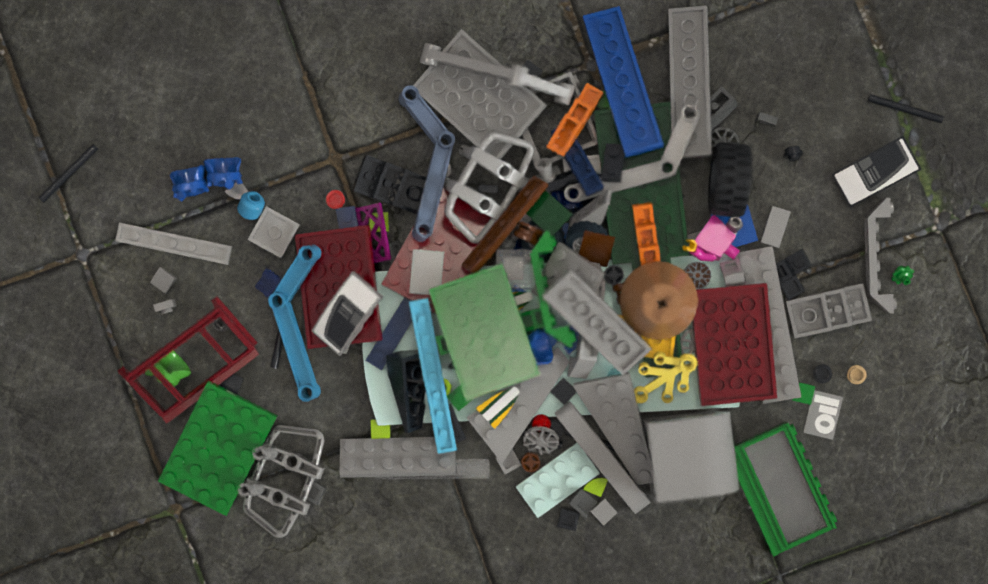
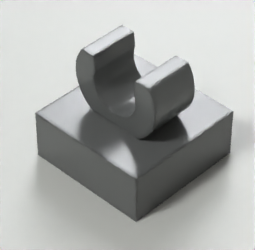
M399 240L389 243L391 260L384 261L385 263L390 262L392 264L402 247Z

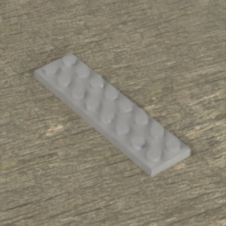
M707 6L668 9L671 131L673 133L683 106L693 104L699 110L700 117L682 159L712 157ZM687 110L685 117L688 119L693 118L696 113L695 110Z
M773 246L739 252L736 258L739 259L743 269L745 285L767 283L777 399L763 400V404L800 398L802 396Z

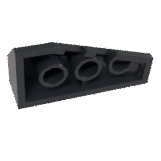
M418 350L398 351L386 355L387 373L405 433L421 429L425 412L423 401L426 389Z

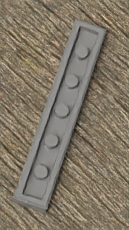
M119 223L115 239L116 242L229 265L232 246L124 223Z

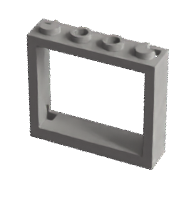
M572 72L548 81L556 85L559 82L564 83L568 81V84L575 87L573 92L574 98L578 99L581 94L577 87L580 86L579 80L576 75H572ZM530 88L534 94L540 93V91ZM593 114L585 124L592 141L582 144L583 150L598 145L596 129L592 123L595 121ZM527 128L522 137L524 140L531 142L534 147L532 162L535 167V163L540 159V156ZM558 154L549 159L553 164L563 160L564 157Z

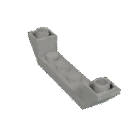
M884 198L864 218L866 294L885 313L892 314L894 309L897 308L896 298H893V294H878V291L881 289L880 279H877V272L880 271V261L877 260V252H879L880 246L879 241H876V233L879 232V223L876 222V218H889L894 211L893 202H890V198Z
M592 263L601 269L600 263ZM604 276L595 290V293L603 300L606 287ZM580 333L576 358H569L568 377L587 378L597 361L598 351Z

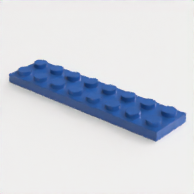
M620 6L584 15L585 29L625 157L662 148L661 135Z

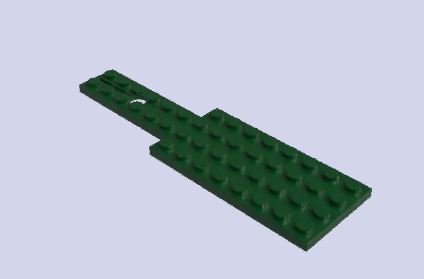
M671 102L651 104L663 147L625 157L623 171L661 161L672 135ZM611 109L594 111L601 175L606 143L621 144ZM670 163L665 164L663 167L664 173H670L673 170V165ZM679 167L676 175L671 178L611 193L606 218L608 234L615 237L611 251L612 265L631 263L632 272L640 267L632 205L651 202L653 207L660 262L671 263L670 258L689 256V251L682 249L683 246L688 247V242L686 241L688 238ZM680 333L675 337L673 357L678 358L682 355ZM643 357V362H647L652 367L662 368V365L655 363L654 358ZM665 363L663 364V368L671 369L674 366H676ZM650 374L645 375L646 378H647V377H655V376H657V375H650Z

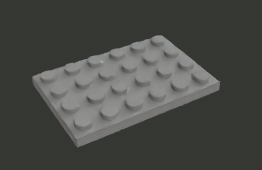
M462 29L442 51L504 67ZM437 63L436 67L429 66L413 85L418 89L421 97L476 147L490 132H499L520 138L547 107L526 86L523 89L506 84L507 80L440 63ZM493 140L485 148L484 152L501 160L513 144Z

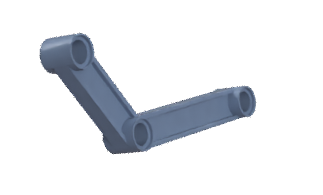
M410 85L406 86L400 93L399 103L407 109L434 143L412 230L413 238L418 242H423L433 232L455 137L424 101L418 89ZM405 93L410 94L413 99H407ZM441 138L446 139L448 141V145H444L441 142ZM419 227L426 230V235H422L419 232Z

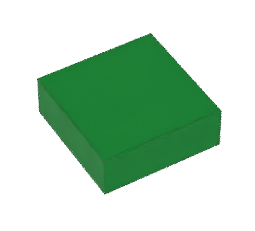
M799 382L802 397L791 400L811 405L816 386Z

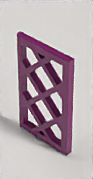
M376 203L356 207L358 226L367 225L370 218L375 222L373 229H370L371 241L374 238L379 243L376 250L372 247L374 263L391 260L382 204ZM374 208H377L378 218L372 214ZM360 211L366 214L364 221L361 219ZM378 227L381 230V238L375 234ZM382 246L384 247L385 257L379 254Z

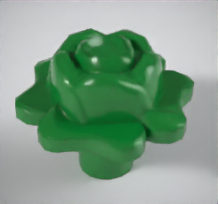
M899 266L892 274V281H895L897 284L903 283L908 285L911 282L910 278L913 277L914 270L909 266Z

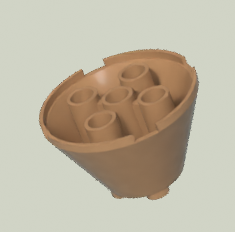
M652 262L638 267L627 277L620 292V308L626 323L636 333L650 339H668L678 335L689 326L697 310L698 296L692 279L684 270L667 262ZM664 298L663 305L658 306V304L656 303L657 300H662Z

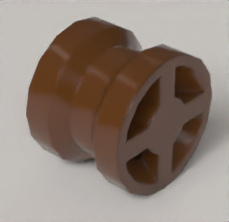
M534 452L524 454L521 459L523 469L527 472L538 470L540 467L539 456Z

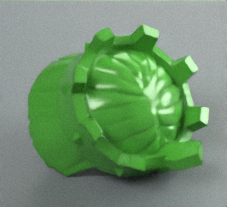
M174 351L154 365L174 387L178 385L180 379L191 374L188 365ZM149 369L145 371V375H154Z

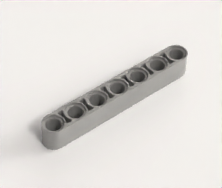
M570 401L555 412L559 421L635 514L651 503L645 493Z

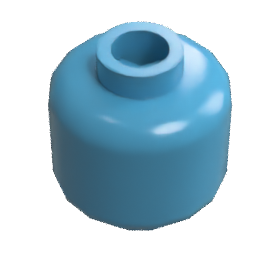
M246 192L241 196L238 203V213L248 220L258 219L264 209L265 201L257 192Z

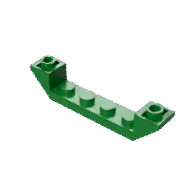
M545 231L530 253L546 334L567 348H572V342H575L573 330L569 331L568 326L553 329L552 326H556L554 314L550 315L549 307L552 306L542 297L545 288H548L546 276L542 277L541 269H545L543 257L539 258L538 255L553 253V247H556L554 235L550 236V231Z

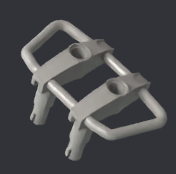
M490 132L477 147L462 145L461 148L463 150L459 149V154L468 158L469 162L458 181L445 178L443 188L450 192L445 207V215L470 242L479 243L508 208L518 189H523L528 181H530L525 177V173L534 155V147L527 140L499 132ZM493 140H498L526 148V154L517 171L509 163L484 152L485 148ZM476 164L485 168L493 176L512 184L500 206L490 197L465 186ZM503 166V171L499 174V170ZM457 197L469 204L474 210L491 217L479 235L475 236L452 212ZM484 200L483 206L480 207V202Z
M277 425L269 434L263 446L254 449L256 452H253V457L258 462L252 477L246 479L247 483L239 486L242 488H238L239 494L244 496V513L276 538L285 537L289 533L299 514L307 515L311 504L306 500L314 479H321L325 469L319 465L325 440L323 434L317 429ZM280 432L312 436L317 439L312 461L300 453H294L272 444ZM293 456L297 459L296 466H292L290 462ZM266 460L276 462L288 470L307 475L300 497L290 493L287 489L259 481ZM278 492H280L283 495V500L281 502H279L276 498ZM252 496H258L274 506L292 511L281 530H277L251 509Z

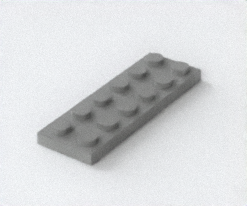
M571 268L542 294V297L622 375L627 373L652 350Z
M435 437L340 439V478L456 475L455 451L438 454Z

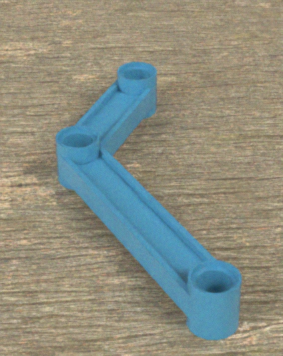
M307 245L299 249L297 257L268 299V304L273 310L296 381L298 396L305 402L316 399L320 395L321 389L316 382L291 300L316 261L321 257V249L317 245ZM309 249L312 251V258L308 257L307 252ZM278 296L282 299L281 305L278 303ZM307 388L311 389V396L308 395Z

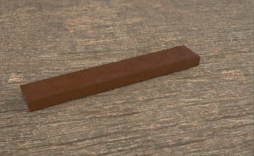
M534 175L461 266L472 274L479 272L549 185Z

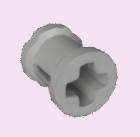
M542 158L535 163V169L539 171V178L548 184L555 180L556 174L552 171L551 160L549 158Z

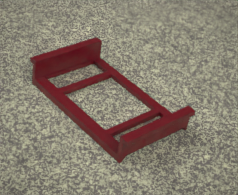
M218 296L211 300L215 308L131 372L124 366L117 370L151 408L163 418L166 424L199 400L208 381L217 385L221 384L259 355L255 347L257 341ZM219 316L248 348L234 360L204 328ZM197 332H200L228 364L183 397L154 365ZM148 369L178 400L167 410L136 379Z

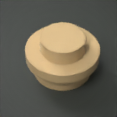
M851 366L847 371V378L853 384H861L866 379V371L862 366Z

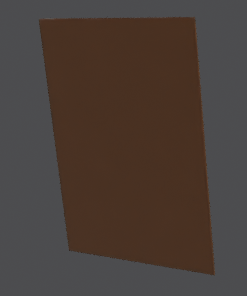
M585 230L579 255L589 262L600 263V266L607 267L615 237Z

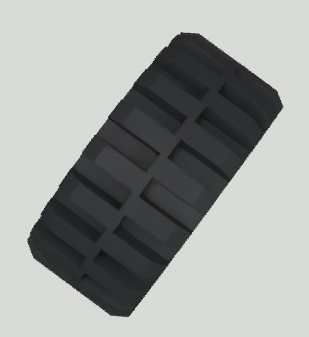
M719 142L714 147L708 183V209L715 216L741 217L745 214L750 195L752 180L751 148L747 144Z

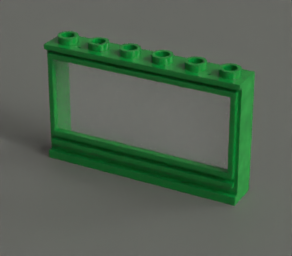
M783 422L734 445L738 483L745 493L746 500L755 515L754 518L760 526L763 538L767 542L773 557L837 528L835 525L837 519L833 511L829 512L827 508L829 504L828 499L819 490L821 484L817 476L813 477L811 470H813V466L810 460H806L803 455L805 449L801 441L797 442L795 435H797V431L794 425H790L788 422Z

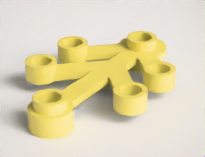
M657 352L654 355V361L657 365L665 363L676 366L667 369L652 367L647 362L639 364V373L641 375L650 374L659 377L644 387L638 386L634 389L637 403L646 402L648 393L665 382L662 401L670 403L673 400L672 391L675 376L682 372L681 380L677 383V389L681 393L687 392L689 390V374L697 367V359L692 354H683L678 358L666 356L663 352ZM663 357V360H657V358ZM684 361H691L689 364L684 363ZM642 367L648 368L646 371L641 370ZM685 384L686 387L681 388L680 385ZM665 395H670L671 397H670V398H665L664 396H665Z

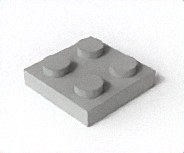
M266 206L248 240L283 258L300 224Z

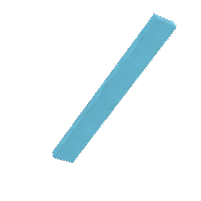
M425 298L409 301L437 452L440 454L456 451L457 447L429 300Z

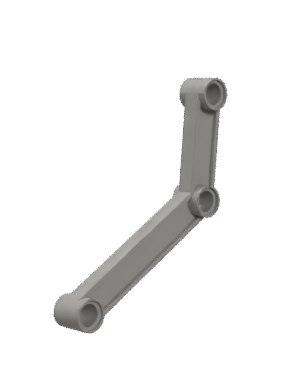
M429 43L424 44L419 61L433 67L440 63L507 80L506 84L522 89L524 86L554 96V102L570 106L575 89L570 84L559 82L556 85L528 74L529 69L512 64L510 69L441 52V47Z
M693 104L683 106L661 161L625 170L622 174L621 183L602 182L604 189L588 197L584 194L579 183L571 184L565 188L564 195L566 199L570 202L578 203L596 198L608 189L612 191L611 193L675 176L700 117L697 107ZM689 109H693L696 112L695 116L691 119L685 117V113ZM667 163L673 165V170L670 173L663 172V167ZM572 189H578L579 195L575 199L570 197Z

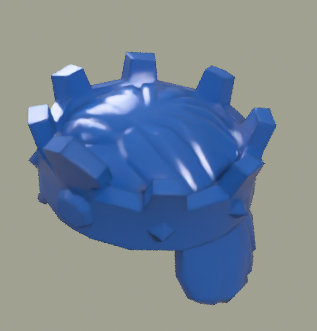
M239 157L204 160L203 163L207 171L206 186L210 187L213 185L230 190L234 187L235 183L237 185L243 183L241 180L242 175L239 171L241 164Z
M204 165L171 172L173 198L183 201L186 197L209 192L206 186V179H204L206 170Z
M536 329L530 335L527 334L537 366L552 362V347L545 332L542 329Z

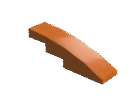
M586 83L578 99H575L569 112L564 115L546 147L564 157L594 112L604 92Z
M652 203L634 204L632 209L640 266L652 262H660Z

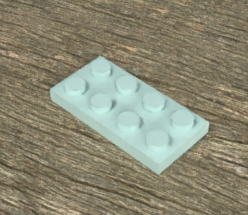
M576 442L515 487L537 518H539L599 475L600 472Z

